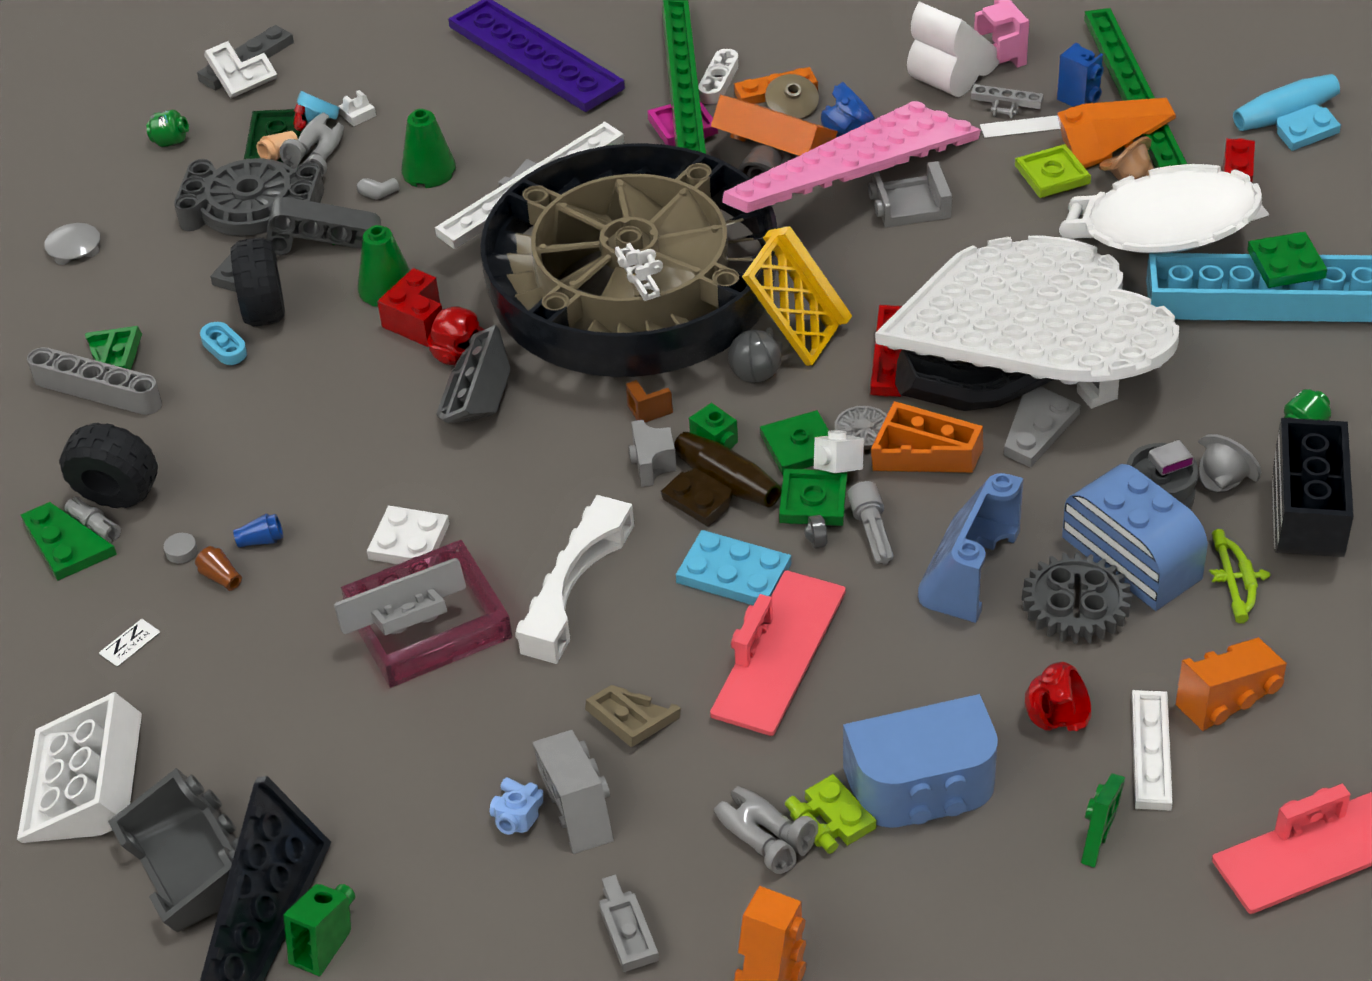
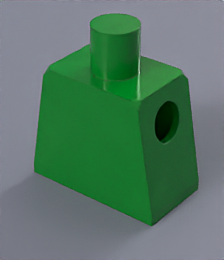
M315 884L286 911L283 916L288 964L319 977L322 975L351 931L349 906L356 896L349 886L339 884L335 889H332L322 884Z

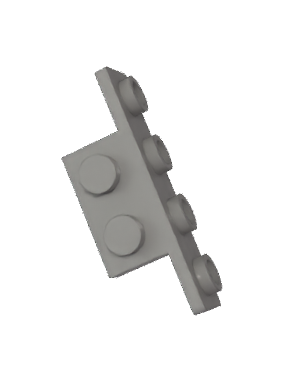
M453 558L336 602L334 608L340 630L343 634H348L375 623L386 636L388 634H399L405 631L407 627L420 622L425 623L435 620L438 615L447 612L446 604L442 597L466 588L460 561L457 558Z

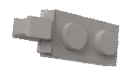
M616 875L603 878V893L606 899L599 901L600 912L623 972L659 961L657 948L635 893L632 894L631 891L623 893Z

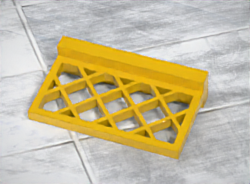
M787 226L768 230L763 237L766 244L742 277L804 364L810 366L814 364L839 325L847 324L852 314L793 229ZM772 251L775 252V256L778 259V266L772 265ZM759 269H763L764 286H761L755 277ZM772 270L778 271L779 287H773ZM787 273L794 282V288H788ZM773 292H779L780 308H777L774 304ZM788 293H794L795 310L789 309ZM803 296L809 303L810 311L804 310ZM789 314H795L796 331L790 326ZM804 315H810L811 332L805 331ZM819 318L826 327L823 333L819 332ZM805 336H811L812 349L810 352L806 349Z

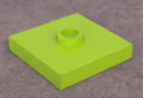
M1066 144L1015 158V167L1039 198L1091 184V175Z

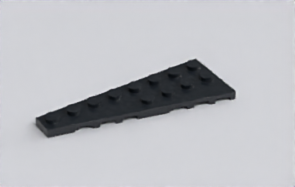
M268 776L257 777L253 785L200 981L264 980L286 936L283 915L307 893L331 844V841Z

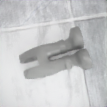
M322 112L306 125L297 140L288 139L282 143L280 147L282 161L291 168H296L302 158L308 153L310 147L317 143L316 148L303 163L313 162L318 164L321 176L323 177L327 172L326 158L340 143L344 126L338 122L335 127L329 128L325 125L329 115Z
M740 786L731 791L733 800L739 806L737 810L725 801H721L714 808V813L720 822L733 834L754 848L758 854L763 856L766 867L776 874H782L791 870L796 864V853L805 856L811 849L818 833V823L810 816L799 817L793 822L783 816L767 800ZM757 825H762L770 830L779 840H776Z

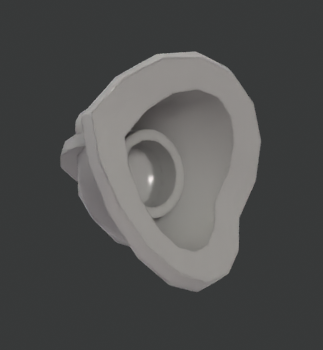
M1208 434L1198 441V443L1206 448L1200 460L1199 477L1207 490L1216 493L1228 491L1237 486L1246 476L1255 482L1260 479L1262 472L1258 461L1240 443L1218 434Z

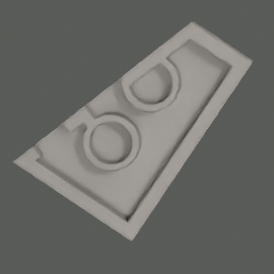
M1041 386L1024 394L1004 446V455L1031 468L1080 414L1081 405Z

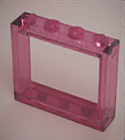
M462 540L444 545L441 548L341 587L344 600L457 558L460 561L465 580L486 612V615L386 655L370 625L358 629L359 634L390 688L512 638L508 613Z

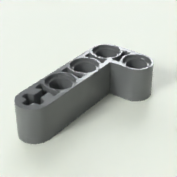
M279 197L273 201L271 206L266 239L272 241L276 256L286 255L290 252L293 237L362 248L364 232L372 226H381V219L373 212L289 197Z

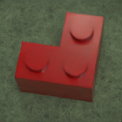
M412 268L377 301L382 328L428 347L427 339L431 332L432 324L437 314L443 310L439 298L437 279L430 274Z

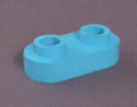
M211 322L200 330L203 346L221 363L236 365L246 358L247 349L244 340L227 324Z

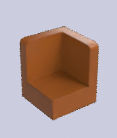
M637 380L626 383L627 405L636 420L648 422L673 413L672 393L669 388L646 395Z

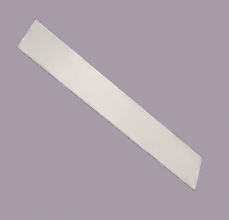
M1058 115L980 124L984 138L1060 129Z

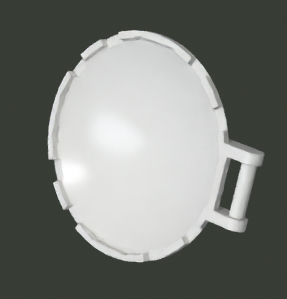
M1184 164L1148 170V176L1134 179L1131 175L1113 183V189L1107 193L1099 192L1097 195L1073 197L1068 205V216L1061 223L1059 233L1063 238L1067 239L1095 238L1108 246L1131 252L1175 253L1192 250L1219 241L1247 225L1261 208V189L1258 183L1253 184L1250 182L1249 175L1235 169L1231 173L1223 172L1218 165Z

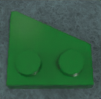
M138 326L87 332L85 337L89 343L92 356L96 361L131 370L142 333Z
M1111 773L1105 785L1099 783L1095 797L1091 798L1088 803L1085 819L1090 820V825L1081 860L1082 864L1096 867L1101 843H1105L1118 811L1125 781L1123 776Z

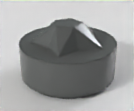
M821 515L809 516L808 525L804 528L806 539L812 543L813 548L826 546L828 540L823 517Z

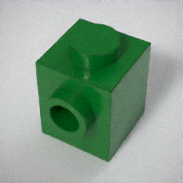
M712 402L689 417L690 433L717 441L729 449H732L738 443L737 420Z

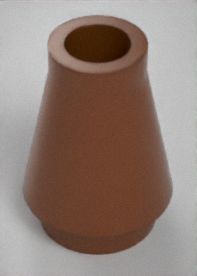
M208 546L196 557L195 565L198 567V572L224 586L228 591L234 590L241 583L242 576L235 570L222 549Z

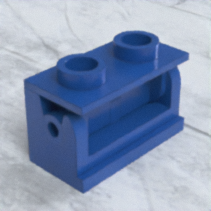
M1075 43L1060 55L1057 100L1075 107L1086 103H1096L1100 99L1102 93L1100 88L1101 76L1104 71L1102 53L1095 58V54L1092 51Z

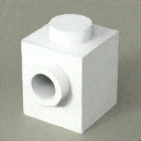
M831 430L828 431V436L815 437L814 469L833 473L862 470L864 438L847 435L846 431Z

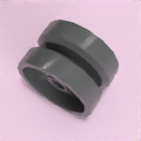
M1153 443L1139 447L1129 456L1127 465L1139 470L1192 510L1199 472L1195 459L1191 466L1161 475L1148 459V453L1151 449L1166 445V443Z

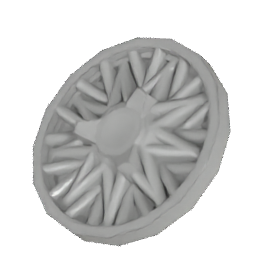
M872 406L851 407L838 415L835 420V430L846 431L847 435L864 438V450H869L887 414L879 408Z

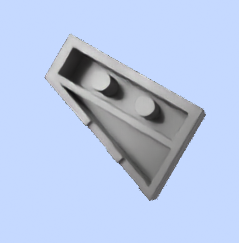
M569 730L532 742L539 773L551 802L557 804L562 814L559 817L562 828H567L572 853L576 854L613 842L614 839L605 798L610 797L608 784L604 776L600 777L595 759H590L585 741L579 742L573 730Z

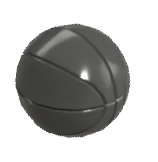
M748 330L739 334L733 340L729 348L728 360L732 371L740 379L749 383H759L770 379L777 372L781 363V350L775 338L769 333L762 330Z

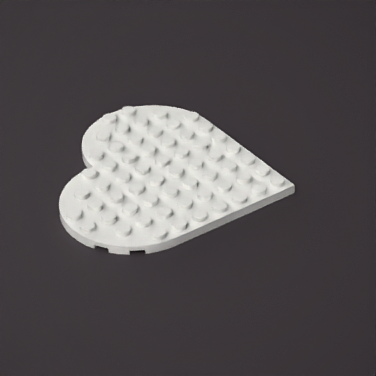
M1028 236V240L1012 242L1011 237L989 240L986 247L977 249L975 246H970L955 254L875 333L876 344L887 346L893 350L904 349L914 351L918 355H934L944 357L948 361L970 362L978 367L990 366L1000 368L1008 373L1020 372L1030 374L1034 378L1056 379L1064 384L1071 385L1078 382L1125 379L1160 368L1177 350L1179 325L1175 324V316L1165 306L1155 307L1151 305L1150 298L1122 290L1123 272L1119 270V263L1110 254H1098L1097 247L1076 240L1051 236Z

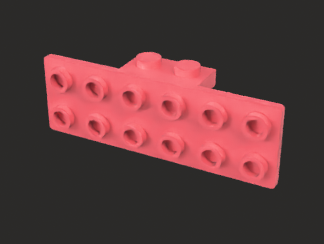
M786 570L771 597L759 594L754 605L748 606L741 630L736 629L733 634L731 648L735 649V665L710 710V717L773 736L846 593V588L838 584Z
M1342 783L1332 788H1322L1313 795L1299 801L1291 800L1279 808L1274 831L1215 853L1212 856V862L1249 914L1257 913L1371 867L1372 792L1349 801L1351 794Z

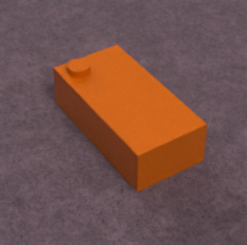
M721 94L711 123V127L731 133V138L743 142L747 138L798 156L835 139L838 133L836 130Z

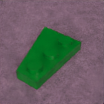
M51 502L20 514L23 524L57 581L117 555L114 545Z

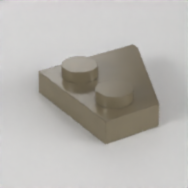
M610 685L586 699L585 705L586 711L631 748L679 719L681 708L678 705L671 703L669 709L651 704L652 697L640 693H630L627 689Z

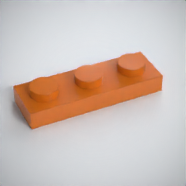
M810 67L798 68L793 71L779 74L774 73L769 76L734 83V93L737 99L758 104L766 102V89L770 82L779 76L786 74L803 76L815 85L817 91L818 81Z

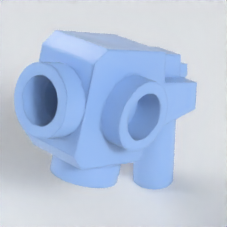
M506 777L500 786L501 790L505 791L502 797L495 796L492 799L489 810L490 816L495 817L497 828L504 834L510 835L514 832H527L539 817L538 809L543 803V790L538 789V786L532 782L524 786Z

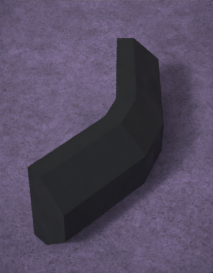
M902 349L897 360L895 385L902 396L969 411L999 407L1054 379L1034 378L1030 374L1020 372L1008 373L1000 368L990 366L978 367L970 362L957 363L930 355H918L914 351Z

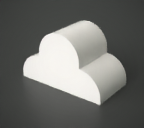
M918 2L911 20V34L915 40L907 59L908 73L911 77L953 96H963L972 88L979 75L986 76L998 66L1000 61L997 59V48L962 19Z

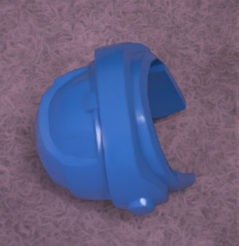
M844 82L834 86L832 95L836 98L835 106L830 107L827 105L821 113L823 127L838 131L836 137L875 120L866 104Z

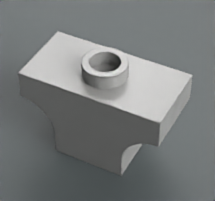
M644 420L631 421L633 445H629L631 464L637 463L641 487L654 485V480L658 475L676 471L675 447L671 428H652L646 425Z

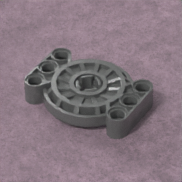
M254 158L235 161L216 170L211 161L198 159L189 164L175 198L174 206L179 225L185 231H194L206 224L215 231L237 236L255 235L267 232L271 206L275 199L289 197L320 203L324 193V186L320 167L313 162L302 163L293 169L285 163L276 160Z

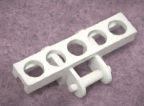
M631 243L626 244L627 247L620 249L619 246L615 247L619 266L625 269L628 281L635 285L643 300L647 301L660 297V289L651 277V275L660 272L663 268V263L660 260H655L656 252L653 249L634 250ZM646 280L648 283L642 285L640 281ZM647 289H651V290H653L654 292L651 293V294H648L646 290H647Z

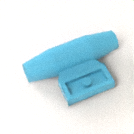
M1328 74L1301 79L1266 92L1233 112L1234 123L1240 131L1276 124L1277 134L1291 151L1340 133L1341 124L1326 107L1322 108L1320 105L1340 93L1339 81L1335 75Z

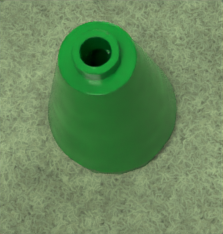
M417 109L407 117L401 166L403 178L407 183L416 187V183L425 184V188L443 185L451 180L453 171H456L455 159L435 115L426 109Z
M375 225L367 229L363 234L357 288L359 296L365 303L378 307L377 301L410 271V268L391 230L384 226Z

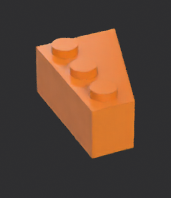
M894 401L871 447L873 471L973 473L984 449L983 426Z
M1259 637L1228 646L1227 653L1217 655L1214 651L1207 652L1204 655L1205 659L1194 662L1191 658L1182 660L1175 705L1202 731L1213 725L1224 723L1230 715L1241 709L1246 710L1250 708L1256 700L1267 694L1276 693L1283 686L1287 663Z
M759 885L743 914L738 953L744 955L745 958L743 970L737 969L735 971L734 981L802 980L807 963L803 961L806 941L802 940V933L806 920L802 918L801 901Z

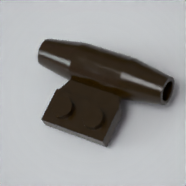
M685 431L674 442L675 453L692 470L685 473L681 472L660 491L663 500L708 527L729 508L732 495L769 508L777 503L782 489L776 481L752 461L717 441Z

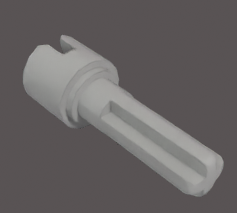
M871 481L859 482L853 485L847 492L853 516L863 523L875 562L887 565L894 555L880 516L884 511L882 498L876 483Z

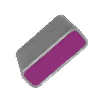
M1180 440L1151 449L1148 453V459L1161 475L1191 466L1194 461V457Z

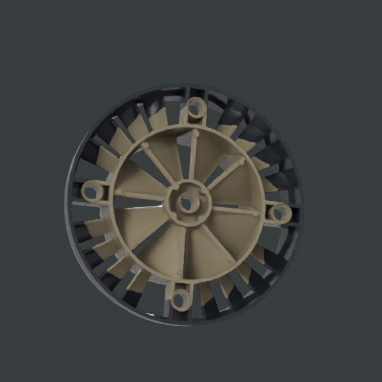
M631 143L602 146L572 153L551 161L524 176L511 186L492 208L482 230L480 243L486 287L494 311L506 332L520 346L544 361L580 373L610 377L647 376L679 370L705 361L729 348L739 334L752 329L766 310L742 276L744 274L730 269L728 261H753L756 256L728 258V244L758 240L763 248L766 244L763 239L768 230L778 228L773 208L770 205L745 213L722 203L724 191L750 180V178L734 166L699 151L664 144ZM720 210L725 211L734 218L725 221ZM741 222L753 233L752 235L727 241L726 226ZM534 225L532 236L523 234ZM631 243L634 250L653 249L656 252L655 260H660L663 263V268L660 272L651 275V277L660 289V297L647 301L643 300L635 285L628 281L625 269L619 266L615 247L619 246L620 249L627 247L626 244ZM601 251V257L560 281L557 280L576 261L589 254ZM772 251V265L777 266L778 259L775 256V252ZM607 265L614 269L601 296L577 290L603 266ZM763 269L756 277L761 286H764ZM772 270L773 287L775 282L776 270ZM643 280V284L648 283V281ZM647 289V290H646L648 294H651V293L654 292V291L651 290V289Z

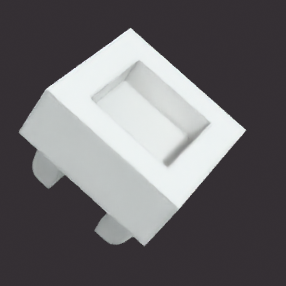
M360 90L356 91V98L351 99L345 96L343 104L338 106L340 107L339 114L353 127L376 116L375 107L369 103L367 96Z

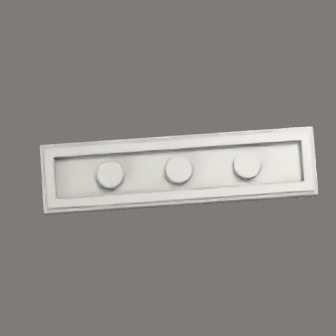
M1132 690L1135 809L1171 811L1172 781L1168 695L1164 691Z

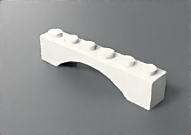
M596 495L591 506L585 508L580 525L571 532L569 544L564 551L562 550L558 554L556 566L552 573L546 575L540 594L532 599L529 613L517 625L515 637L519 642L520 654L554 664L558 663L570 642L568 618L565 609L572 587L593 563L623 547L634 527L631 503Z

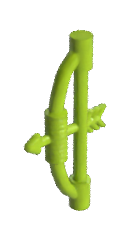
M1216 529L1211 535L1215 549L1220 554L1223 569L1209 570L1214 576L1212 582H1226L1227 580L1233 601L1231 607L1235 621L1237 623H1245L1249 619L1248 612L1254 607L1256 601V589L1258 588L1256 578L1266 580L1271 574L1263 569H1260L1259 572H1254L1252 562L1247 559L1241 548L1235 542L1226 538L1224 530ZM1228 548L1237 557L1240 572L1233 573L1227 552ZM1235 578L1243 579L1248 593L1246 603L1240 598Z

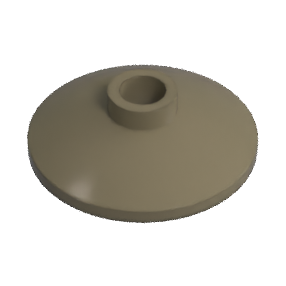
M786 74L770 82L766 89L765 101L767 107L771 110L799 119H805L816 110L819 94L815 85L807 78L796 74Z

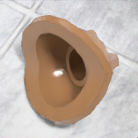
M1147 136L1139 138L1119 156L1101 162L1099 169L1109 170L1117 180L1131 175L1134 179L1148 176V170L1154 169L1148 152L1152 140Z

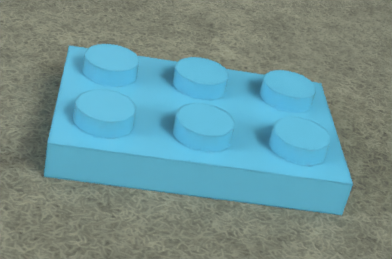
M701 530L676 573V583L754 605L759 594L771 597L784 571L788 570L792 564L791 555Z

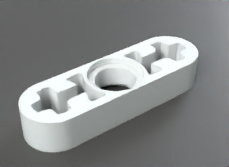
M721 49L715 53L698 85L699 97L702 103L708 105L716 104L720 94L724 95L738 69V53L735 50Z

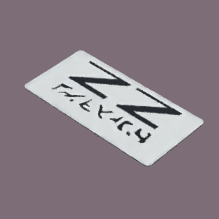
M140 619L101 650L99 654L115 666H119L158 635L160 631L145 620Z

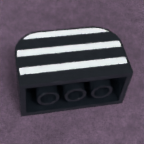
M1281 418L1272 476L1273 541L1275 553L1332 557L1345 556L1354 517L1348 422Z

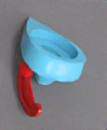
M300 91L297 98L298 104H296L294 109L296 112L294 128L297 131H301L306 126V121L302 120L301 114H305L307 123L322 112L329 115V118L336 120L340 107Z

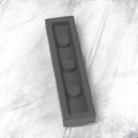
M274 25L253 39L248 40L234 51L241 62L265 53L267 58H270L294 43L293 35ZM210 64L197 72L198 80L215 91L222 87Z

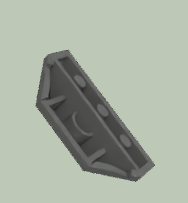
M496 325L472 335L469 341L470 346L461 354L451 371L436 413L444 422L475 421L485 416L489 417L499 409V403L506 388L511 368L500 330Z

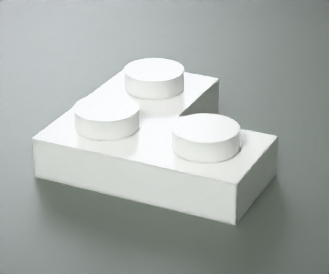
M229 41L205 51V58L230 99L268 83L277 77V73L265 53L241 62Z

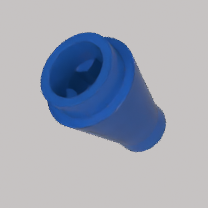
M266 513L250 523L233 530L234 538L239 548L252 545L275 544L278 539L283 538V530L277 514L269 515Z

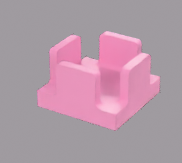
M994 0V5L976 12L974 30L980 35L992 33V40L995 42L993 45L997 48L999 64L1011 61L1016 67L1027 65L1029 20L1012 1Z

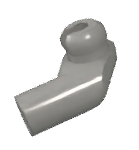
M364 178L357 183V191L363 196L374 200H379L400 189L395 178L382 183Z

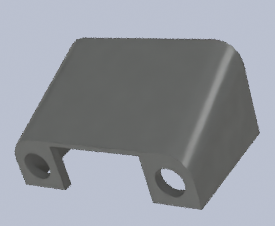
M177 768L108 822L121 846L141 861L158 894L154 892L149 898L161 920L171 929L179 932L219 912L239 838H235L233 834L236 830L233 822L226 814H221L219 808L222 806V803L215 793L210 789L205 792L195 776L191 774L187 777Z

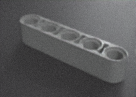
M45 347L34 349L27 356L33 380L40 387L144 415L153 414L162 406L156 379L151 375Z

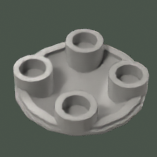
M87 223L66 224L56 228L47 236L45 250L50 256L54 257L55 262L59 265L67 264L73 259H79L84 256L93 257L99 252L100 233L94 226Z

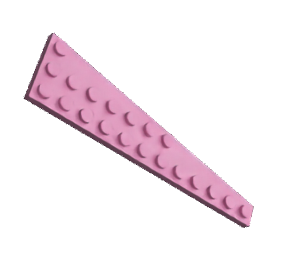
M912 101L724 191L722 203L748 213L774 205L777 202L789 200L792 198V193H802L804 195L811 193L814 186L820 185L822 188L832 186V181L837 179L846 182L897 164L909 162L910 156L922 158L928 156L929 150L932 149L940 152L946 150V146L951 143L959 146L978 140L981 129L971 126V123L966 120H956L949 117L946 112L934 111L926 108L925 104Z

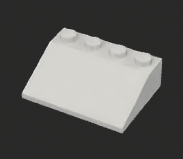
M113 692L35 730L17 837L18 841L29 843L94 837L112 831L108 821L130 805L142 717L140 711L116 692Z

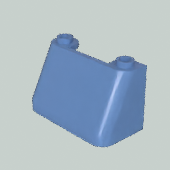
M1005 473L990 476L956 513L919 584L918 599L924 607L974 623L977 622L982 611V602L979 601L981 568L985 562L986 555L984 547L994 550L996 542L1008 538V542L1015 543L1020 532L1023 478Z

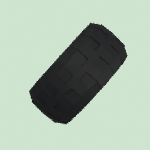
M264 237L238 241L231 247L230 253L234 283L243 322L252 327L278 323L285 316V307L272 241L264 239Z
M92 423L76 429L65 444L59 459L63 478L75 492L98 505L117 509L120 507L128 508L143 501L150 492L158 473V464L149 445L145 444L143 439L132 434L129 430L108 423Z

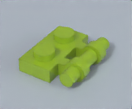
M834 774L805 790V800L808 803H801L796 796L789 797L785 802L786 808L791 812L790 817L793 821L802 816H810L818 823V833L814 844L817 847H822L828 854L833 853L839 846L835 838L840 837L848 846L876 829V819L862 807L859 801ZM820 815L827 824H820L816 817Z

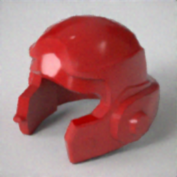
M449 307L441 310L432 324L431 332L427 339L431 354L441 363L456 365L461 354L466 350L458 347V344L466 342L473 334L485 330L479 326L477 315L471 310L462 307Z
M1062 661L1049 665L1042 674L1031 681L1025 692L1027 714L1031 721L1041 729L1050 731L1066 726L1068 731H1079L1089 723L1091 718V702L1088 690L1078 670L1069 663Z

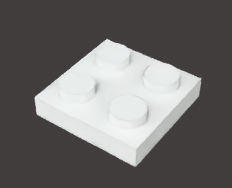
M388 505L367 549L368 559L422 569L429 568L450 524L448 515Z

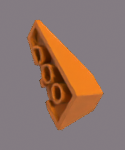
M1167 98L1086 103L1057 113L1062 138L1084 168L1100 164L1112 158V153L1122 146L1127 148L1133 143L1135 138L1142 134L1149 135L1176 118V114Z

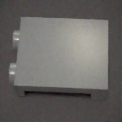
M938 161L928 162L927 176L882 182L879 172L872 173V182L868 183L869 197L871 200L875 199L876 216L882 218L885 228L951 218L952 194Z

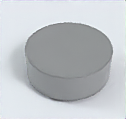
M188 533L173 534L164 542L166 557L173 563L188 562L196 556L198 551L195 538Z

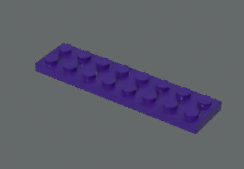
M481 0L448 19L450 28L584 112L589 111L625 89V83L622 78L493 0Z

